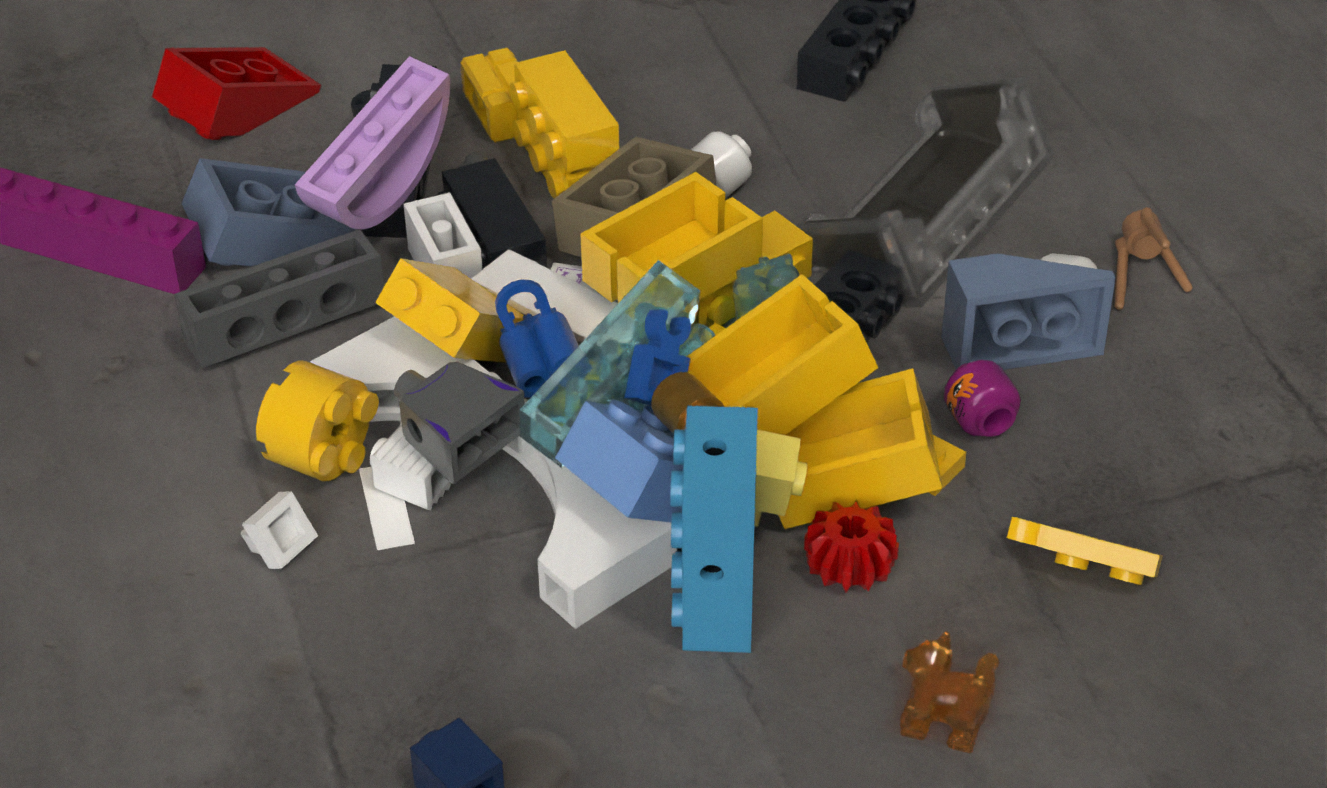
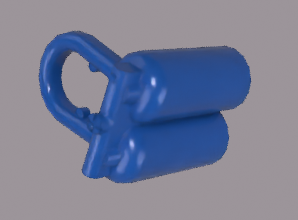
M521 279L504 286L497 294L495 307L504 326L503 329H500L502 333L500 348L515 386L524 391V397L534 398L546 393L552 385V380L568 384L580 379L586 371L585 359L567 318L558 312L555 307L550 308L546 293L540 284L532 280ZM521 292L533 294L537 300L534 306L536 309H540L541 313L534 316L527 313V315H523L522 321L514 324V313L507 310L508 300Z

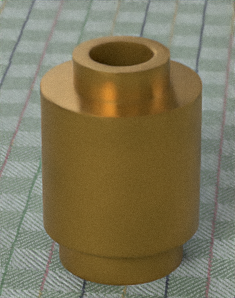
M678 372L665 378L655 389L651 400L653 413L673 434L675 429L686 430L687 406L724 407L723 403L694 375L687 372Z

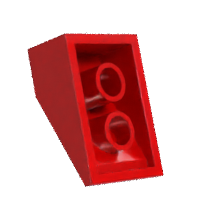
M265 47L165 48L152 98L167 107V112L171 116L185 120L194 126L198 135L210 140H221L222 136L244 135L319 93L321 84Z

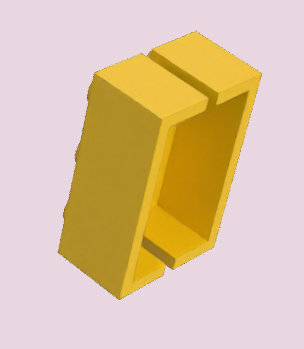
M566 50L514 63L515 82L510 84L512 102L517 109V120L512 122L514 138L519 147L524 146L528 151L535 172H542L546 178L548 190L553 198H556L619 150V124Z
M694 172L580 233L582 281L610 302L618 299V308L645 328V319L650 310H667L668 318L761 266L763 218L733 197L725 200V191L697 172Z
M803 274L686 356L690 358L688 373L694 375L723 403L724 407L758 408L757 430L787 435L878 369V365L858 323L833 301L829 302L827 296Z
M913 368L857 383L786 435L801 439L798 461L807 463V471L801 496L791 494L785 516H778L784 529L811 523L816 511L829 512L834 501L843 507H851L857 499L860 508L865 509L943 489L937 454L934 448L935 443L929 412Z

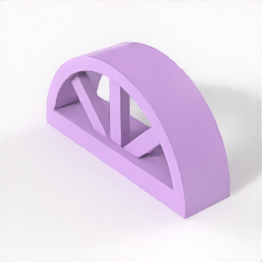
M409 56L295 184L296 191L302 202L309 208L354 229H367L376 226L391 216L417 186L436 150L449 105V74Z

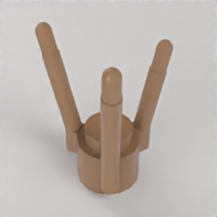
M1144 208L1128 215L1122 223L1124 237L1115 241L1118 252L1114 294L1115 308L1121 310L1124 307L1129 254L1141 259H1152L1160 254L1185 292L1192 291V285L1171 251L1170 241L1163 232L1157 215L1150 208Z

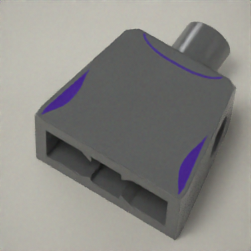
M449 362L428 378L414 370H408L399 377L395 384L394 394L400 399L402 432L406 441L453 484L457 483L526 431L524 391L460 362Z

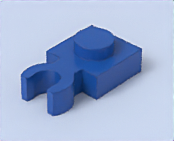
M660 309L648 312L645 319V332L649 342L648 344L634 346L624 398L651 406L653 393L665 378L678 372L688 373L690 358L678 353L680 345L689 337L691 331L690 318H672L668 332L666 328L668 311Z

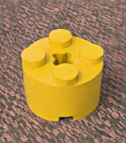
M300 360L289 364L283 371L291 374L281 385L272 382L259 409L256 437L257 441L265 443L267 451L261 452L262 455L269 461L321 481H331L339 477L344 471L351 474L355 473L360 468L365 457L363 442L369 423L378 410L379 398L377 394L368 391L365 384L359 380L313 363Z

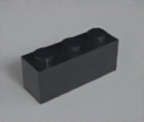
M495 158L442 171L443 191L438 192V195L449 192L452 195L481 248L482 270L508 249L547 268L546 238Z

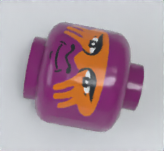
M976 360L961 365L950 376L944 387L943 398L947 408L962 430L971 436L993 437L1002 434L1013 425L1020 409L1021 398L1016 386L1003 368L990 360Z

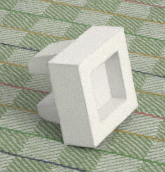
M292 491L278 492L242 524L244 530L240 533L251 552L260 554L269 569H282L318 537Z

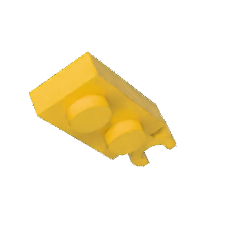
M1012 517L1007 534L1008 539L1056 551L1054 561L1056 563L1082 570H1087L1089 561L1111 566L1109 577L1142 585L1144 575L1150 577L1158 576L1163 555L1018 517Z

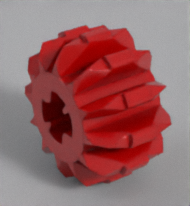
M857 499L851 507H843L834 501L829 512L816 511L812 525L808 526L804 536V550H806L810 573L821 575L824 587L835 583L842 584L845 593L848 592L852 585H859L869 592L874 581L887 582L891 568L894 566L895 560L898 559L899 551L893 519L882 517L878 506L866 510L860 508Z

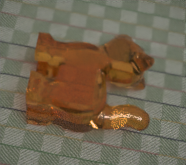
M945 631L937 640H926L915 648L907 649L903 656L902 665L913 678L910 687V699L906 701L904 712L900 718V734L922 741L926 738L932 722H943L953 729L946 741L948 747L972 753L979 735L980 726L988 716L991 700L994 696L996 687L994 672L1000 664L999 658L990 652L985 654L978 660L975 674L951 671L952 650L951 637L948 631Z

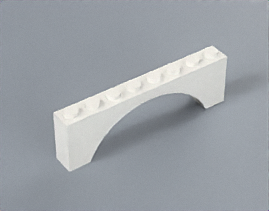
M395 316L310 361V363L359 380L365 384L368 391L377 394L379 398L378 410L370 422L401 421L400 399L395 396L394 388L399 377L408 370H414L428 378L449 362H460L502 380L496 373L488 372L475 360L453 358ZM524 398L526 431L502 449L517 459L532 473L543 487L555 513L554 525L548 542L537 559L540 598L576 629L671 568L672 553H675L677 548H671V522L627 518L555 459L568 433L561 426L553 425L536 410L528 399Z

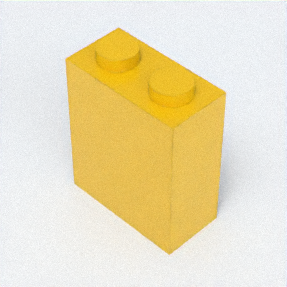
M400 258L377 298L376 304L453 358L506 363L500 348V337L502 334L500 329H503L504 326L496 312L495 300L497 296L455 267ZM507 304L508 312L514 313V324L522 321L523 314Z

